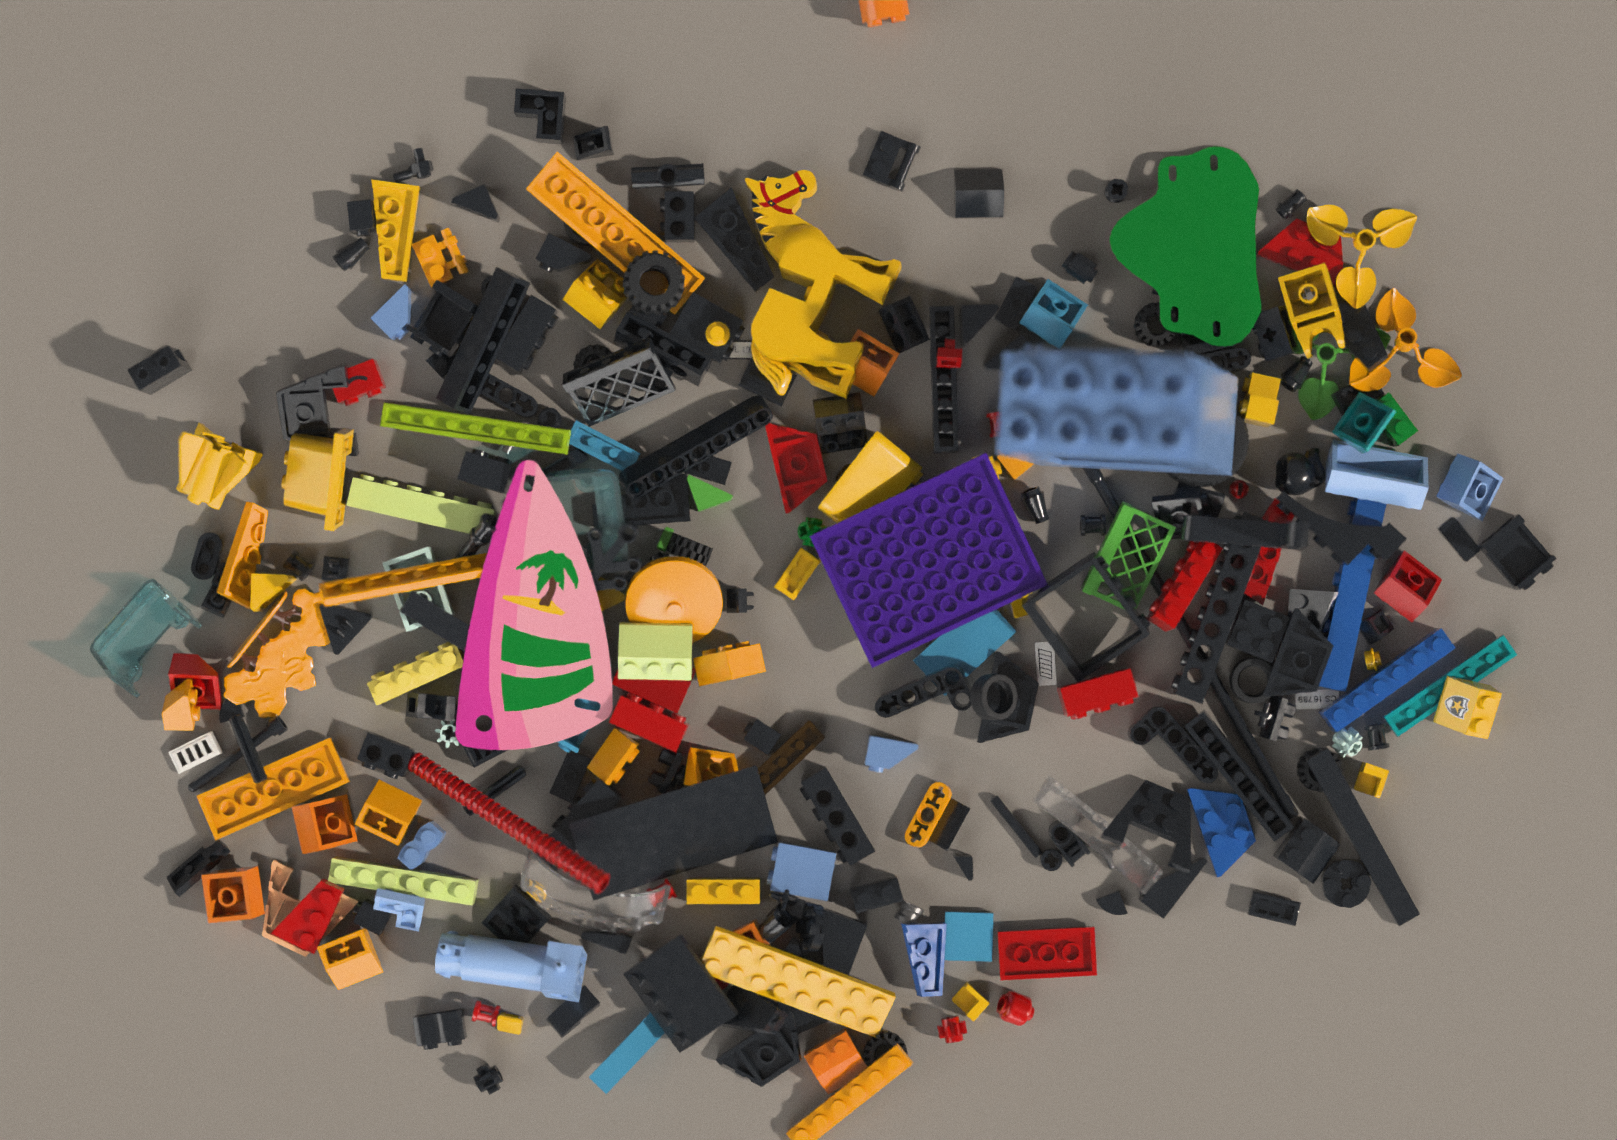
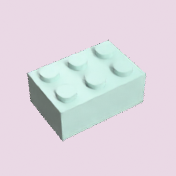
M425 547L383 562L385 571L434 563L436 559L432 547ZM445 584L413 590L455 616ZM412 590L393 594L399 610ZM400 612L406 632L424 627Z

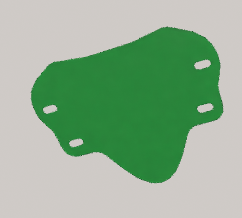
M1213 146L1191 155L1163 158L1158 165V190L1156 195L1123 216L1112 229L1109 239L1111 250L1117 260L1130 272L1157 291L1160 297V321L1164 328L1172 332L1194 335L1215 346H1231L1241 342L1252 330L1262 307L1256 274L1255 237L1259 185L1247 162L1231 149ZM1212 155H1215L1218 159L1216 171L1210 168V157ZM1171 165L1176 167L1175 181L1169 179V167ZM1174 306L1178 308V322L1176 323L1171 321V308ZM1214 321L1220 323L1221 334L1219 337L1213 335Z

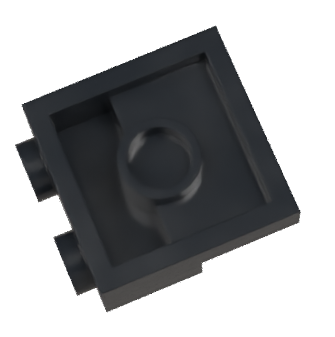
M1201 486L1177 488L1176 494L1152 496L1151 503L1155 517L1176 526L1171 539L1182 538L1184 515L1213 517L1212 511H1207L1206 508L1209 506L1208 493L1202 492ZM1158 526L1161 539L1165 538L1169 529Z

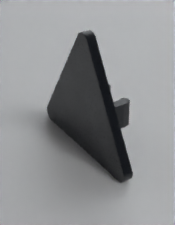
M324 604L319 606L335 655L340 654L372 619L370 614L335 606H325Z

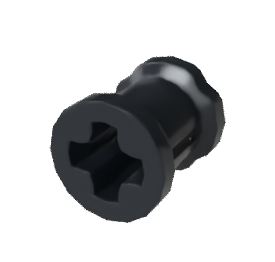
M1122 179L1111 180L1105 188L1106 199L1112 203L1121 202L1127 195V183ZM1112 186H1114L1115 188L1120 187L1122 189L1120 192L1121 196H1119V194L1113 195L1111 193V191L1113 190Z
M1101 514L1100 517L1080 515L1081 536L1093 533H1100L1101 536H1105V514Z
M297 550L288 557L283 565V568H289L297 574L302 582L315 567L313 562L309 563L299 556Z
M1386 723L1364 726L1369 739L1368 751L1390 747L1389 743H1386L1384 731Z

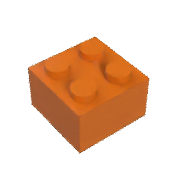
M258 866L214 870L201 875L208 923L248 920L265 914Z

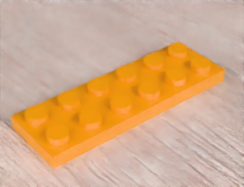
M328 738L264 766L267 779L261 783H254L251 774L248 773L197 795V799L215 840H218L350 782L332 738Z

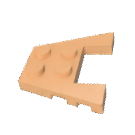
M273 860L262 936L306 957L310 952L270 934L301 902V900L284 893V889L294 869L277 860ZM345 893L342 894L323 939L358 904L359 900Z

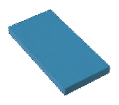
M996 609L939 636L913 662L925 675L955 664L963 669L967 677L1017 631ZM947 672L946 677L948 681L953 683L959 681L957 672Z

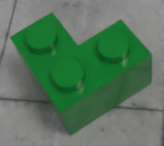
M1389 392L1376 400L1396 411L1382 431L1394 447L1401 445L1418 432V429Z

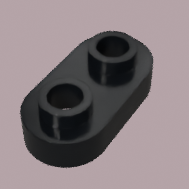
M208 532L201 535L198 539L191 564V572L197 579L208 580L217 571L223 549V540L218 534ZM210 540L215 542L213 549H209L207 546ZM204 563L209 567L205 573L201 571V566Z

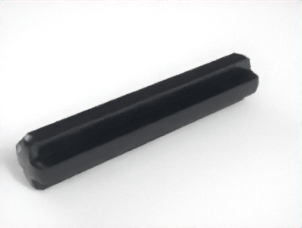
M239 714L229 718V722L253 782L261 783L267 779V775L243 716Z
M520 765L515 767L482 791L483 795L485 794L489 799L492 798L494 800L526 776L525 770ZM463 806L464 811L469 816L475 814L473 813V810L467 809V806Z

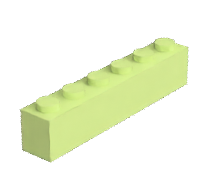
M360 474L359 478L353 477L346 506L468 534H470V530L473 527H477L483 514L488 513L496 516L497 510L491 509L492 504L478 501L476 506L468 504L467 498L454 496V499L450 500L444 498L445 493L432 490L430 495L421 493V488L407 485L406 489L397 487V482L384 480L383 484L374 482V477Z
M336 856L331 860L328 881L335 884L377 890V888L391 889L398 893L415 894L422 898L473 905L476 900L479 879L418 869L410 870L406 867Z

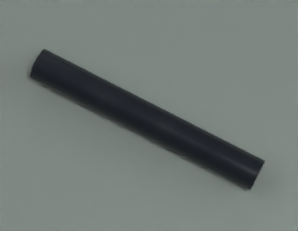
M998 795L990 801L1031 854L1035 858L1042 853L1041 849Z

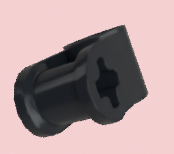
M1055 821L1049 826V837L1071 867H1074V863L1085 854L1089 855L1091 853L1083 841L1076 836L1065 822ZM1065 827L1066 835L1061 839L1055 838V829Z
M780 902L766 915L765 920L758 927L760 935L771 943L798 920L797 916H792L786 909L784 912H781Z

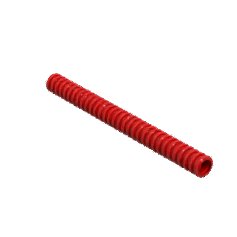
M421 752L416 753L408 763V770L410 772H414L416 776H420L421 779L426 780L429 784L431 783L433 787H437L439 791H443L444 794L449 795L456 802H461V805L467 806V809L473 810V813L479 814V817L485 818L487 822H491L499 830L503 829L504 833H509L510 837H515L516 841H521L522 845H527V848L533 849V852L539 853V856L545 857L547 861H551L553 865H557L559 869H563L570 876H576V880H582V884H588V887L590 889L594 888L596 893L603 891L608 885L610 878L608 873H604L602 869L597 870V866H591V862L585 861V858L579 857L577 853H573L566 846H561L560 842H555L554 838H549L546 833L543 834L540 829L537 830L535 826H531L529 822H525L517 814H513L512 811L507 810L506 807L501 806L500 803L495 802L492 798L489 799L487 795H483L481 791H477L475 787H471L469 783H465L464 780L459 779L452 772H447V769L441 768V765L435 764V761L430 760Z

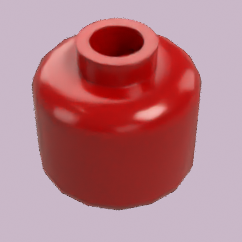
M1015 991L1003 994L997 1004V1012L1001 1020L1017 1026L1024 1025L1027 1020L1030 1021L1035 1011L1030 997Z

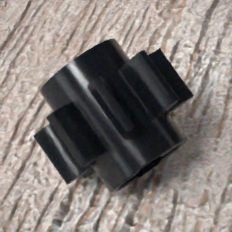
M486 1063L476 1069L478 1074L474 1076V1081L481 1093L487 1090L490 1095L500 1090L499 1083L504 1080L496 1065L490 1068L489 1064Z

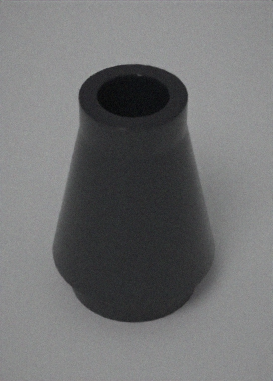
M360 237L357 241L337 250L333 259L345 272L348 269L351 270L370 248Z
M1301 356L1281 374L1280 384L1291 392L1301 389L1309 369L1313 365L1312 361L1305 356Z
M1039 486L1021 493L1023 497L1021 501L1034 519L1035 524L1047 521L1049 517L1046 510L1044 491H1041Z

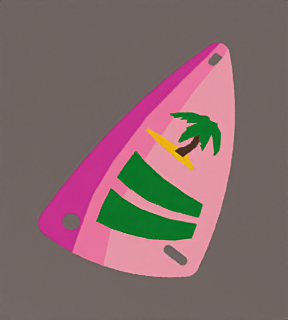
M525 460L517 467L495 527L497 530L493 533L484 563L468 631L458 697L455 733L459 743L470 748L517 750L548 745L594 727L606 720L611 715L613 709L612 678L607 636L589 566L573 526L551 484L536 462ZM526 474L535 476L531 492H526L523 488ZM577 698L596 701L600 703L601 708L598 711L577 708L574 702ZM487 715L491 718L492 727L489 731L482 732L477 729L476 719L479 716Z

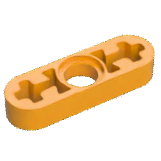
M936 782L929 787L905 832V840L909 845L919 848L928 842L952 796L951 789L946 784ZM943 787L942 792L945 796L943 798L939 797L936 801V804L940 805L939 808L928 804L929 800L932 802L936 800L935 790H941ZM927 808H931L934 811V818L929 822H925L922 818V813ZM919 821L921 824L928 826L927 830L922 828L919 833L922 839L913 842L914 837L911 836L912 833H917L921 827L916 825Z

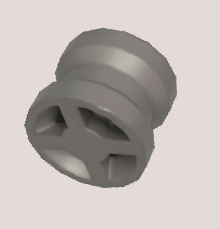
M904 900L901 902L902 908L900 912L896 913L894 918L903 923H918L917 919L923 914L924 910Z

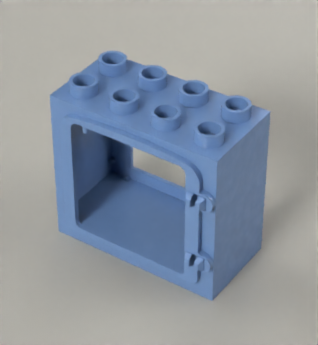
M1026 344L1023 350H1018L1017 353L1004 352L997 453L1040 466L1232 476L1238 378L1195 356L1185 354L1048 349L1043 344H1037V348H1034L1033 344Z

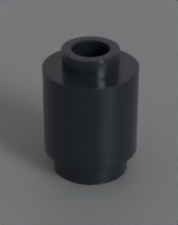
M1071 251L1061 266L1066 269L1065 272L1082 284H1085L1086 281L1091 283L1099 272L1095 269L1096 263L1081 253H1075L1074 251Z

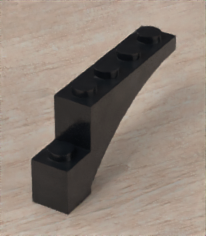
M1284 491L1276 498L1279 502L1277 507L1284 514L1288 515L1291 513L1297 519L1296 521L1310 523L1309 531L1315 535L1313 541L1322 549L1325 546L1333 552L1330 556L1339 565L1345 563L1348 566L1367 545L1371 548L1368 552L1378 561L1381 559L1387 561L1407 540L1390 523L1386 526H1359L1342 523L1309 510Z

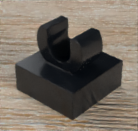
M324 556L322 580L337 581L347 579L349 558Z
M747 588L726 589L727 613H747V610L754 609V605H747V596H754L753 592L747 591Z

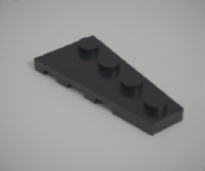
M731 187L694 219L751 288L758 292L774 278V275Z

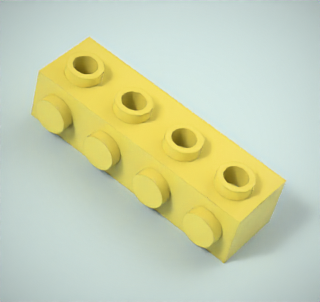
M446 642L437 646L439 651L433 654H429V651L415 656L417 661L407 664V661L393 666V672L385 674L384 671H381L371 676L372 681L368 682L367 685L376 705H381L461 669L464 660L462 650L452 645V643Z

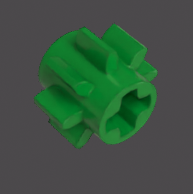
M806 517V522H801L798 526V537L803 540L802 545L814 546L810 535L827 527L822 524L823 519Z

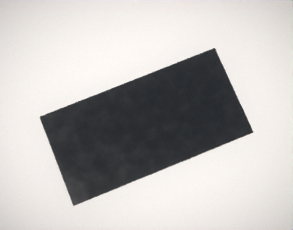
M757 765L569 824L579 857H583L585 861L591 862V866H597V870L602 869L604 873L610 875L608 885L603 891L596 893L594 888L590 889L593 901L778 843Z

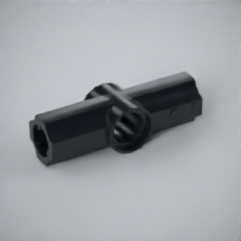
M664 164L662 166L632 167V189L661 187L670 189L678 186L705 185L704 164ZM672 171L675 174L674 179L670 182L663 181L661 179L663 172Z

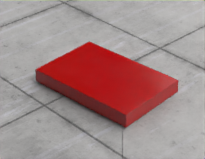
M692 667L691 680L618 679L617 670L612 685L678 713L696 670Z

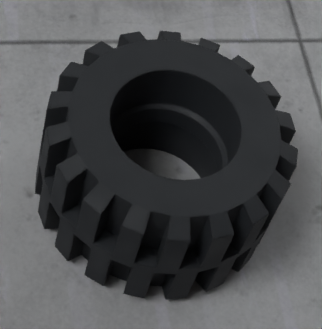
M653 250L652 253L646 251L641 256L637 255L627 266L623 280L624 295L628 298V303L634 305L635 310L638 312L640 310L644 311L646 315H650V313H655V315H660L661 312L667 313L681 299L685 286V275L682 273L681 265L676 263L677 260L674 257H668V253L663 252V254H659L657 250ZM658 271L667 278L668 288L661 295H649L641 289L639 284L640 277L645 272Z

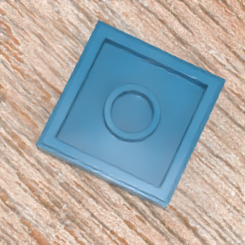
M945 911V923L947 924L945 960L992 962L994 913Z

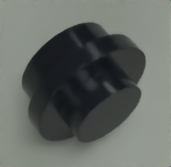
M545 408L538 415L539 426L559 428L562 423L561 414L554 408Z

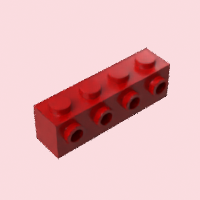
M1190 541L1186 546L1185 550L1187 552L1183 559L1180 558L1173 568L1175 572L1172 577L1168 578L1163 584L1161 595L1150 605V613L1147 619L1165 632L1175 629L1223 548L1216 543Z

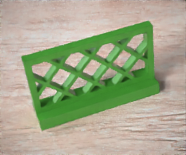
M1122 501L1097 556L1102 555L1108 565H1110L1111 561L1122 558L1126 570L1115 574L1111 573L1110 567L1107 570L1111 576L1116 575L1118 577L1126 573L1128 574L1131 586L1121 590L1126 592L1133 589L1136 597L1134 601L1137 604L1135 609H1137L1176 526ZM1134 514L1144 518L1146 527L1135 531L1132 530L1130 522ZM1148 520L1155 524L1149 525ZM1128 526H1129L1130 532L1127 533V534H1125V532H1126V530H1127V528H1128ZM1162 526L1169 529L1165 538L1157 541L1154 540L1151 532L1152 528ZM1148 530L1152 543L1139 547L1135 534ZM1132 536L1136 548L1122 553L1120 547L1121 540ZM1162 543L1161 546H1160V549H1159V551H1158V548H1157L1156 545ZM1154 546L1157 553L1155 559L1144 563L1140 551ZM1117 549H1119L1120 554L1115 555ZM1138 552L1142 564L1128 569L1124 556ZM1092 564L1081 586L1082 592L1089 595L1092 594L1124 609L1118 600L1112 598V596H1115L1113 592L1105 595L1097 591L1104 580ZM1151 565L1149 571H1147L1146 566ZM1144 568L1146 574L1144 581L1134 584L1130 572ZM1141 586V588H1140V590H1139V592H1138V594H1137L1135 588Z

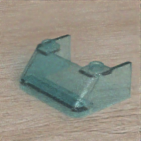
M594 468L553 471L547 474L546 478L549 482L575 479V484L580 491L586 493L595 492L599 527L603 530L601 543L604 556L619 537L618 530L625 523L620 483L617 474L611 470ZM590 541L586 545L589 549L586 561L589 569L593 570L595 564ZM628 543L624 545L612 562L626 561L628 559Z
M150 579L141 586L93 640L90 652L109 679L138 698L140 693L133 683L142 676L143 666L140 660L171 626L178 630L191 623L200 629L202 624L190 609L155 579Z

